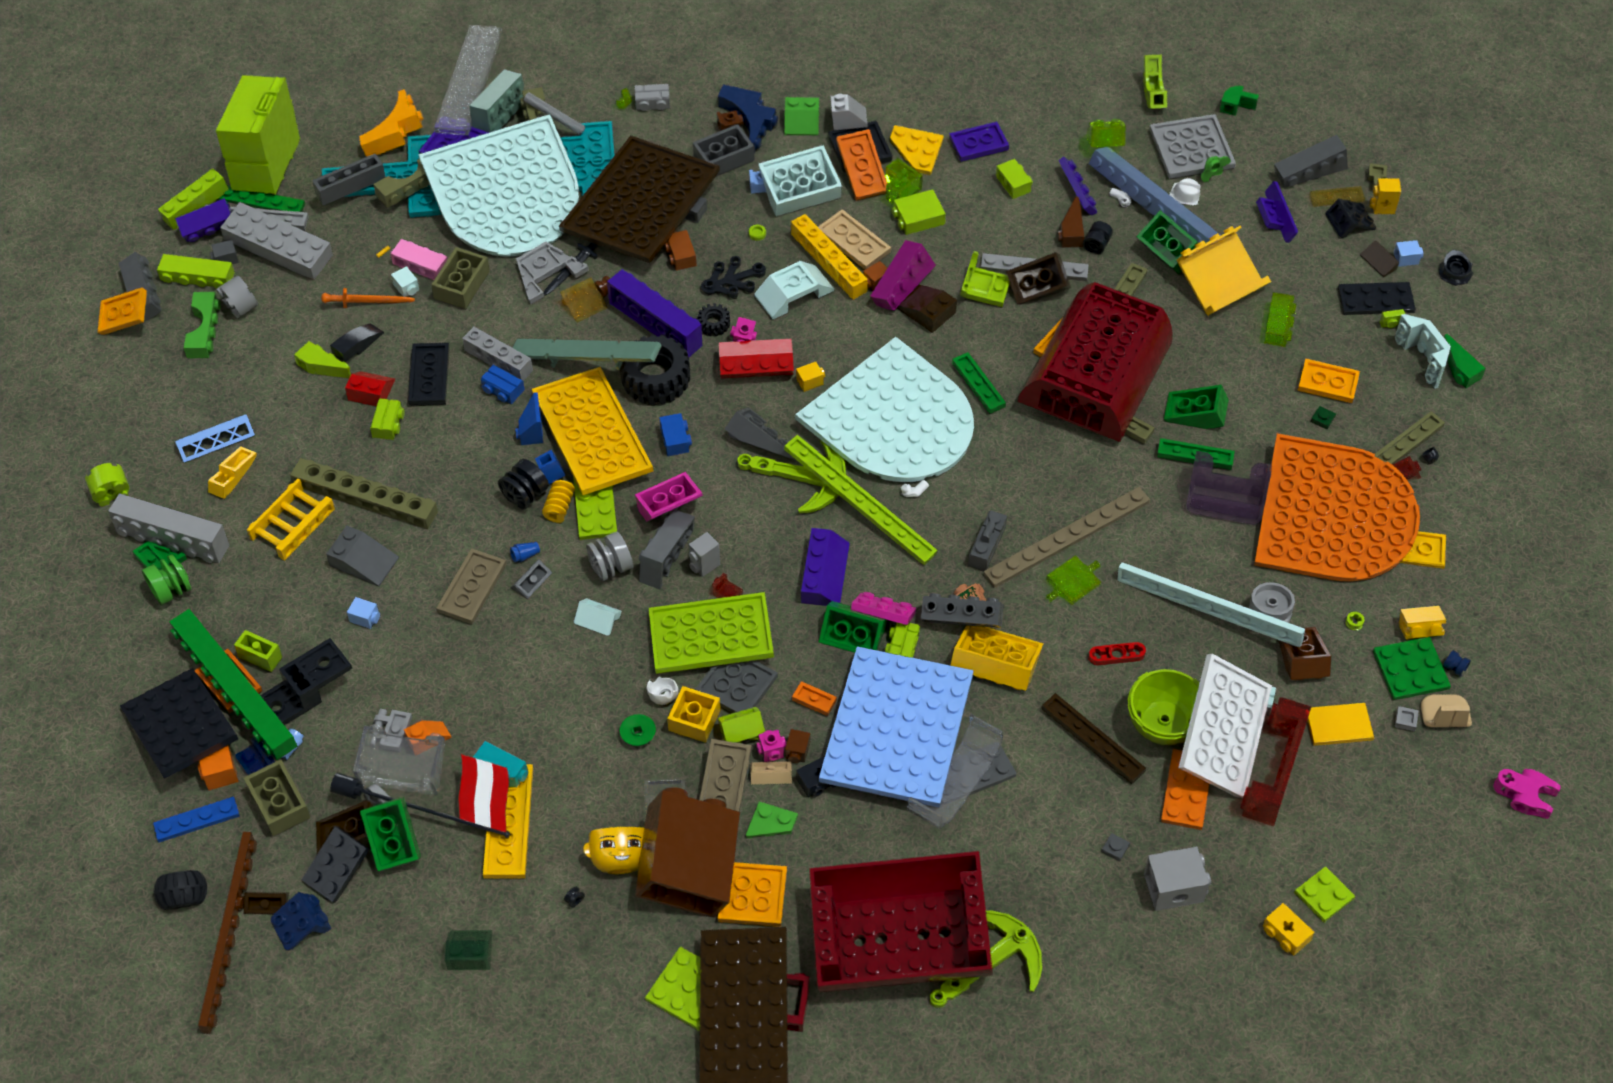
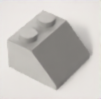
M848 94L831 96L834 130L868 127L866 108Z

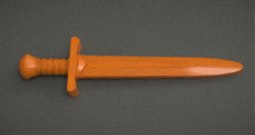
M343 288V295L323 293L321 296L323 303L330 301L343 302V308H347V303L415 302L414 298L402 296L348 295L346 288Z

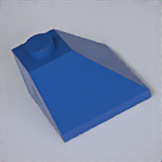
M538 392L533 393L518 420L519 428H516V438L520 439L521 445L543 443Z

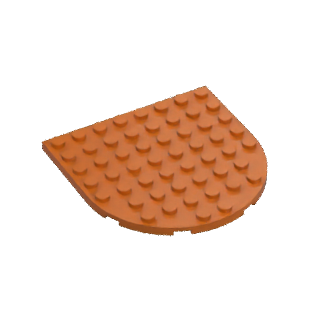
M1277 433L1254 565L1336 581H1362L1382 575L1397 566L1406 557L1415 542L1420 525V511L1414 496V490L1396 467L1388 461L1384 462L1375 457V454L1355 447Z

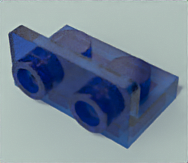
M254 737L251 739V746L235 754L236 759L247 775L275 762L272 756L267 757L265 754L264 744L262 742L258 743Z

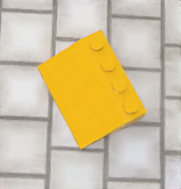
M966 626L954 648L950 666L974 670L973 675L979 679H988L996 684H1005L1014 689L1026 691L1031 682L1044 643L988 627Z

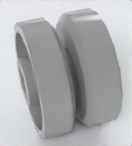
M1269 582L1263 583L1253 590L1249 609L1290 623L1295 604L1294 595L1284 585Z

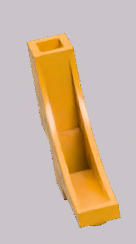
M405 89L398 91V101L391 114L374 129L359 136L360 144L366 157L372 154L378 155L405 145L404 137H407V133L423 128V115L420 110L417 111L415 105H413L414 102L411 95H407Z

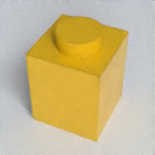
M816 361L796 368V380L803 392L824 385L825 372L822 367L818 366Z

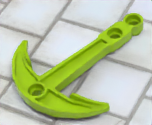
M821 440L820 443L824 448L827 459L846 474L844 459ZM741 454L738 457V467L742 470L750 469L755 473L769 476L776 475L823 487L820 493L816 492L808 502L798 508L799 513L820 510L834 502L839 496L804 466L776 462L774 459L760 456L751 457L749 454Z
M986 910L988 928L994 930L996 927L1005 935L1002 940L990 949L992 968H995L1016 952H1020L1026 960L1025 966L1030 981L1029 992H1034L1042 973L1041 949L1035 935L1023 922L1011 915ZM1023 932L1025 933V936L1020 937L1018 936V933ZM980 977L947 980L941 985V989H936L931 993V1004L936 1008L944 1007L947 1004V1000L955 999ZM958 982L959 986L954 987L952 986V983ZM940 994L943 998L938 1000L935 996Z

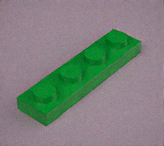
M968 352L952 359L954 367L989 414L1006 407L1004 399Z
M1160 438L1157 457L1232 470L1235 451Z

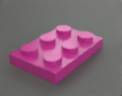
M869 592L860 593L851 606L853 611L908 625L916 613V608L912 607L910 603L893 602V599L888 597H874V594Z

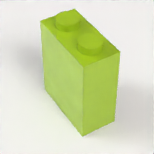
M933 189L894 200L892 214L894 218H898V226L900 230H904L906 235L945 225L946 213Z

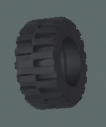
M651 335V337H641L638 341L659 342L662 346L654 362L623 361L620 367L622 386H624L626 393L630 394V397L634 400L638 398L639 402L644 404L649 402V405H655V403L660 402L661 405L665 404L667 400L671 402L675 400V396L680 397L683 394V390L687 389L690 382L688 353L681 343H676L675 339H668L667 336L661 335L657 337L656 335ZM651 364H662L670 368L667 372L660 375H647L641 372L644 367Z

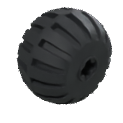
M197 870L161 875L156 880L154 897L158 905L164 910L190 907L204 902L207 896L208 885L205 877Z

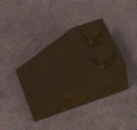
M1057 252L1006 271L1017 305L1071 288L1061 256Z
M918 284L897 309L933 333L956 313L957 300L943 290Z
M365 800L316 821L317 854L335 826L341 828L371 851L360 811L375 805Z

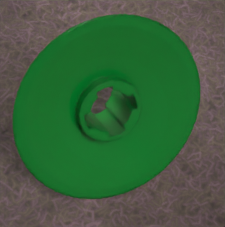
M642 714L631 715L620 725L621 738L626 743L634 746L648 743L656 732L653 720Z

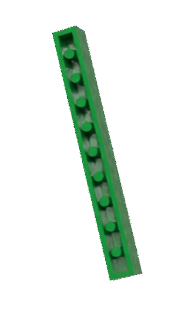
M190 609L169 621L172 627L170 632L176 640L180 639L182 641L180 644L186 653L188 651L191 652L190 657L196 665L200 664L202 666L200 669L206 678L211 677L212 680L210 682L216 690L220 689L222 691L220 694L226 703L231 702V708L237 716L241 715L243 717L241 720L247 729L252 728L254 738L258 743L260 741L264 743L263 748L269 756L273 755L276 760H279L298 747L293 735Z

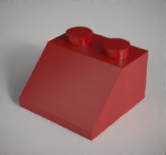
M362 371L353 373L345 387L347 398L349 401L377 406L379 399H387L395 378Z

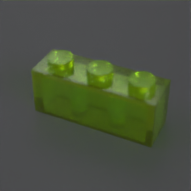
M1273 292L1266 327L1265 344L1286 347L1287 341H1291L1292 331L1289 328H1293L1295 318L1291 317V315L1295 314L1297 303H1293L1294 295Z

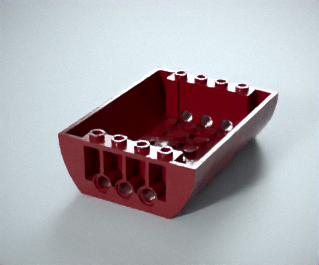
M1096 282L1083 287L1075 295L1022 389L1017 402L1121 442L1172 344L1173 331L1166 312L1162 307ZM1105 332H1110L1112 335H1107ZM1092 356H1096V357H1098L1099 359L1095 360V359H1092L1091 357H1092ZM1084 369H1091L1092 372H1087Z
M979 851L809 868L817 982L820 993L993 976ZM942 930L951 932L950 936L946 938L941 937L939 933ZM921 932H927L930 936L925 940H921L918 938V935ZM879 936L887 938L884 944H878L875 940ZM858 938H863L866 940V943L863 946H857L854 944L855 940H857Z

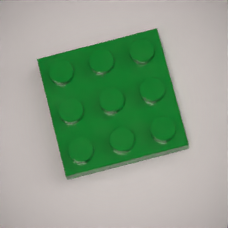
M1430 637L1373 648V653L1393 701L1449 690L1451 688Z

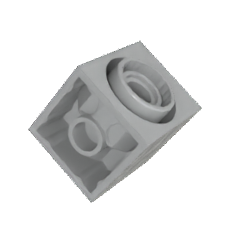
M1198 847L1148 855L1144 876L1155 911L1204 902L1208 894V886L1211 885L1209 873L1205 872L1204 856L1199 854Z

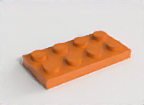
M870 130L836 137L855 199L860 200L889 193V187Z
M1173 749L1161 822L1202 830L1209 783L1180 769L1179 764L1183 751Z

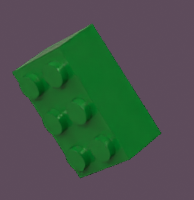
M1161 210L1136 236L1177 274L1182 272L1177 262V259L1182 256L1181 252L1188 248L1193 250L1196 248L1195 245L1198 244L1193 237Z

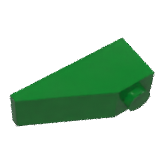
M1445 334L1444 339L1451 346L1447 362L1452 375L1459 385L1468 388L1483 378L1486 368L1450 335Z

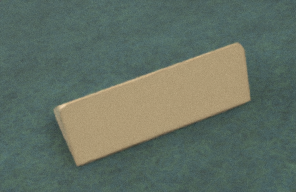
M790 761L751 763V784L792 783Z

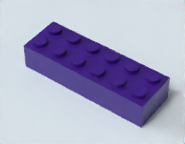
M621 269L607 281L609 304L657 337L664 335L668 339H675L676 343L679 342L684 346L688 353V358L703 346L701 323L697 319L690 317L684 310H680L670 300L663 298L657 291L650 289L644 282L637 280L631 273Z

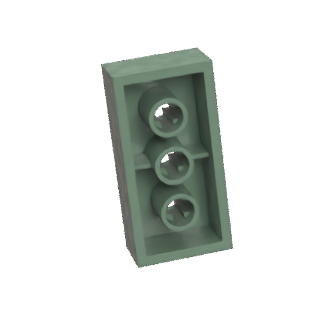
M503 70L469 105L472 127L490 133L500 130L521 107L520 98H523L522 91H524L522 74Z

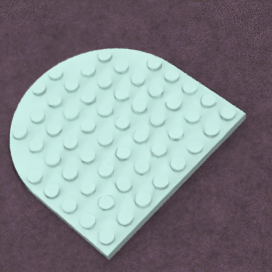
M550 114L419 154L420 162L441 214L450 230L465 244L487 254L505 257L521 256L544 242L552 244L563 235L564 232L559 230V225L578 202L577 178Z
M897 337L885 344L795 414V419L851 465L864 473L869 474L870 472L881 476V479L896 482L922 481L926 477L938 476L951 469L965 455L974 429L973 412L962 390L951 379Z

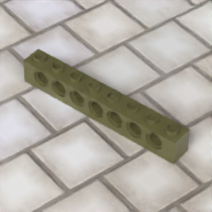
M300 458L290 474L292 483L298 478L301 480L304 489L425 529H429L438 513L437 504L432 499H425L414 493L400 491L396 487L391 488L380 482L367 480L362 476H354L346 471H339L328 465L318 464L313 460Z

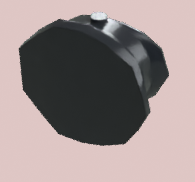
M1452 250L1446 254L1444 262L1440 264L1439 275L1442 280L1454 286L1467 284L1473 275L1471 269L1472 262L1461 251Z

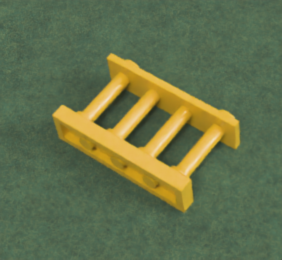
M297 478L255 522L249 525L247 529L249 538L254 541L258 536H261L277 546L278 557L285 561L335 510L333 500L328 496L322 501L312 498L303 492L301 480ZM298 497L313 506L314 509L309 514H305L290 505V503ZM283 510H286L302 521L296 527H293L277 516ZM272 522L289 534L283 540H280L264 529Z

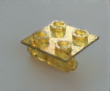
M591 277L560 292L563 298L561 299L563 305L568 306L577 323L608 308Z

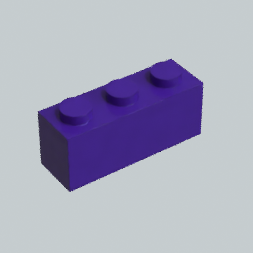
M222 199L175 219L186 242H195L202 236L212 235L217 230H220V227L230 216L232 210L228 202Z

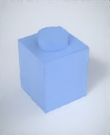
M1417 240L1396 243L1394 256L1399 262L1398 266L1419 264L1420 259L1423 257V249L1419 247Z
M355 597L347 611L349 622L369 629L380 618L377 604Z

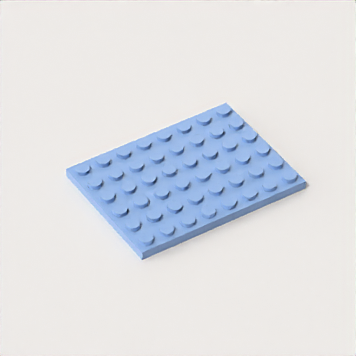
M857 647L820 772L819 782L940 808L974 670Z

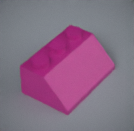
M686 472L635 494L638 511L646 522L703 496L700 489Z

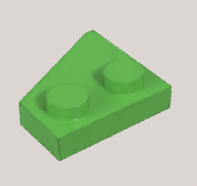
M759 802L747 830L746 838L791 834L798 818V813Z

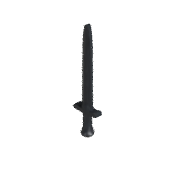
M591 242L585 247L578 243L577 249L581 252L575 258L580 263H583L589 256L597 259V254L593 250L598 245ZM567 267L547 286L544 296L554 291L572 274Z

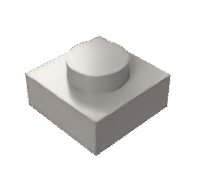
M1398 706L1395 727L1415 731L1419 710Z

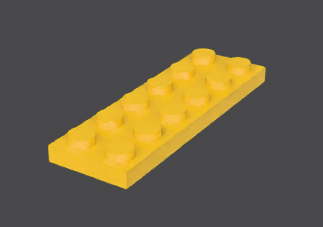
M526 764L528 776L525 781L520 782L517 787H509L506 825L507 831L510 832V837L505 839V836L486 831L484 878H526L533 764Z

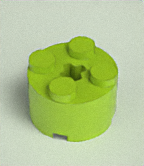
M111 463L98 465L90 470L91 474L89 476L86 475L85 477L93 501L101 507L109 505L110 501L116 499L118 494L129 496L128 491L130 487L123 468L119 464L117 466H112Z

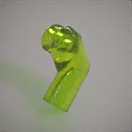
M627 88L621 90L623 98H619L620 101L616 100V105L620 109H625L632 102L629 89Z

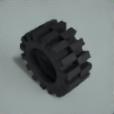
M713 303V306L707 304V308L703 306L702 310H699L698 321L701 323L703 334L706 335L708 333L709 336H712V334L718 336V333L722 335L724 331H728V328H730V313L726 307L722 308L721 304L716 306V303ZM711 317H718L721 319L719 322L711 323L707 321Z

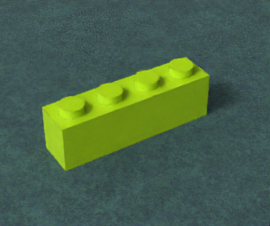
M212 168L158 208V211L164 222L175 230L178 228L175 218L205 207V205L212 204L228 190L224 178Z
M163 254L157 268L160 280L166 283L177 282L182 285L193 284L199 287L209 286L216 289L231 280L235 274L232 262Z

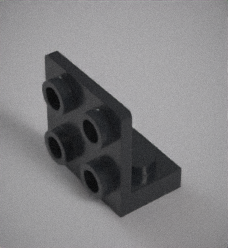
M1338 198L1325 212L1340 238H1346L1355 227L1368 230L1376 229L1373 218L1369 216L1366 207L1360 202L1356 203Z

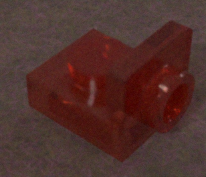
M1410 456L1393 464L1407 480L1414 476H1417L1418 479L1421 478L1419 471L1422 469L1417 460L1413 462Z
M725 573L717 577L712 583L713 595L718 598L743 594V589L728 581L727 574Z

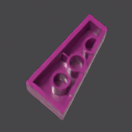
M904 241L870 295L878 307L894 311L936 266L921 243Z

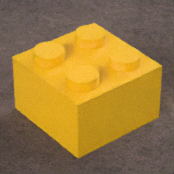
M682 686L667 718L668 730L706 743L721 711L720 698Z

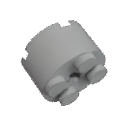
M239 276L232 278L216 289L220 296L224 297L222 301L227 308H233L231 312L237 319L258 305L256 298L252 292L250 293L248 286Z

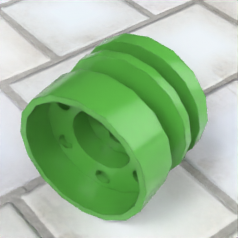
M172 554L167 556L169 566L164 559H161V570L154 564L141 570L150 590L161 606L173 600L172 590H175L179 596L183 595L181 585L186 592L191 590L189 577L185 569Z

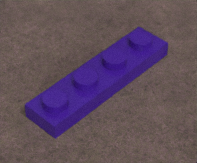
M1063 156L1058 161L1077 197H1079V201L1084 210L1090 215H1095L1098 212L1095 207L1096 202L1089 196L1090 190L1082 183L1083 177L1075 170L1077 168L1076 164Z

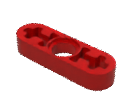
M1140 642L1095 646L1089 651V661L1093 665L1137 662L1144 659L1146 648ZM1134 649H1137L1140 654L1137 655L1136 652H1133ZM1120 651L1123 656L1116 658L1112 655V652ZM1095 653H1098L1101 658L1097 659Z

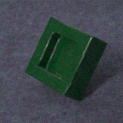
M1319 406L1311 418V422L1328 429L1335 419L1336 413Z

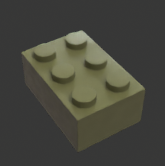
M455 247L431 284L434 299L466 309L490 272L488 257Z
M282 760L244 777L246 786L272 836L311 818L307 806Z

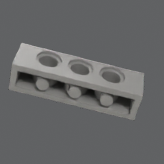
M473 327L462 338L466 352L491 366L495 365L523 381L533 371L530 357L476 327Z

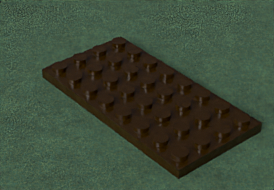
M786 927L701 930L700 1083H788Z

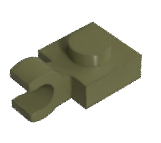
M1371 163L1369 165L1368 180L1373 181V192V187L1377 185L1378 178L1387 177L1386 165Z

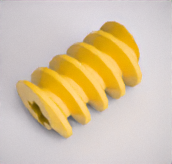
M557 480L552 483L542 509V514L547 520L555 523H562L564 521V517L567 514L566 511L569 508L573 492L575 491L572 483L565 480Z

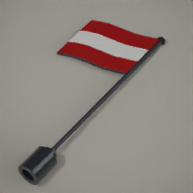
M461 754L460 818L406 802L407 807L505 836V839L510 837V832L507 831L506 806L509 791V773L506 767ZM341 773L334 775L330 786L332 793L356 799L357 796L360 797L362 793L387 801L395 799L365 790L361 779Z

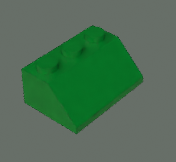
M832 601L826 608L819 643L854 653L857 647L878 651L885 632L887 619L853 611L849 605Z
M404 797L360 811L378 871L418 860L421 857Z

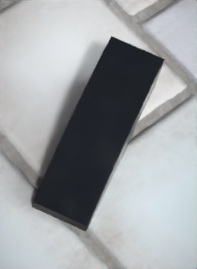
M371 323L357 327L330 345L332 354L343 362H347L355 354L360 355L384 332Z

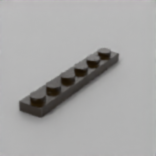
M1056 693L1042 705L1041 709L1131 784L1146 772L1145 766Z

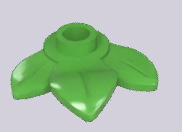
M1227 156L1208 158L1205 163V170L1201 174V180L1207 182L1212 175L1222 174L1223 166L1231 162L1230 158Z

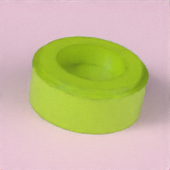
M762 225L751 226L749 228V237L755 241L764 239L766 237L765 227Z

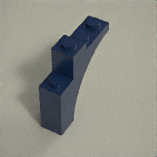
M722 85L718 95V107L730 112L737 111L738 115H742L743 122L750 134L749 140L754 145L755 154L756 149L761 147V137H765L767 130L771 131L773 126H777L778 116H776V108L763 106L764 100H762L761 92Z

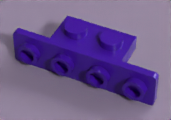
M1273 181L1265 191L1267 198L1259 197L1256 203L1266 227L1280 230L1285 242L1290 243L1298 233V230L1278 183Z

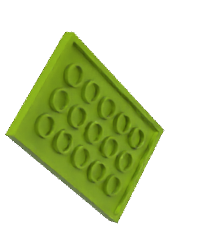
M765 592L649 608L656 674L774 658Z

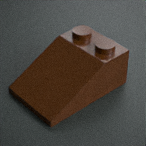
M1316 627L1304 628L1305 633L1300 648L1279 640L1285 668L1291 680L1300 681L1308 678L1321 679L1323 677H1330L1331 654Z

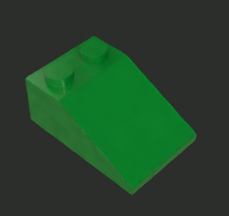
M1222 385L1169 392L1164 421L1203 429L1224 427L1229 399Z

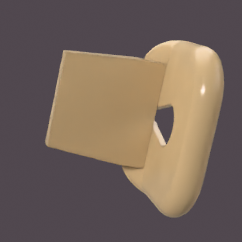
M1428 695L1421 701L1423 723L1427 727H1470L1472 725L1469 705L1459 695Z

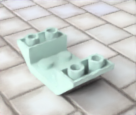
M799 261L769 275L754 295L770 317L775 319L788 313L789 302L813 291L820 298L833 292L834 288L816 265Z
M1403 314L1397 328L1395 341L1404 350L1417 345L1419 352L1424 353L1429 363L1425 379L1428 384H1432L1436 389L1439 386L1451 346L1430 320Z

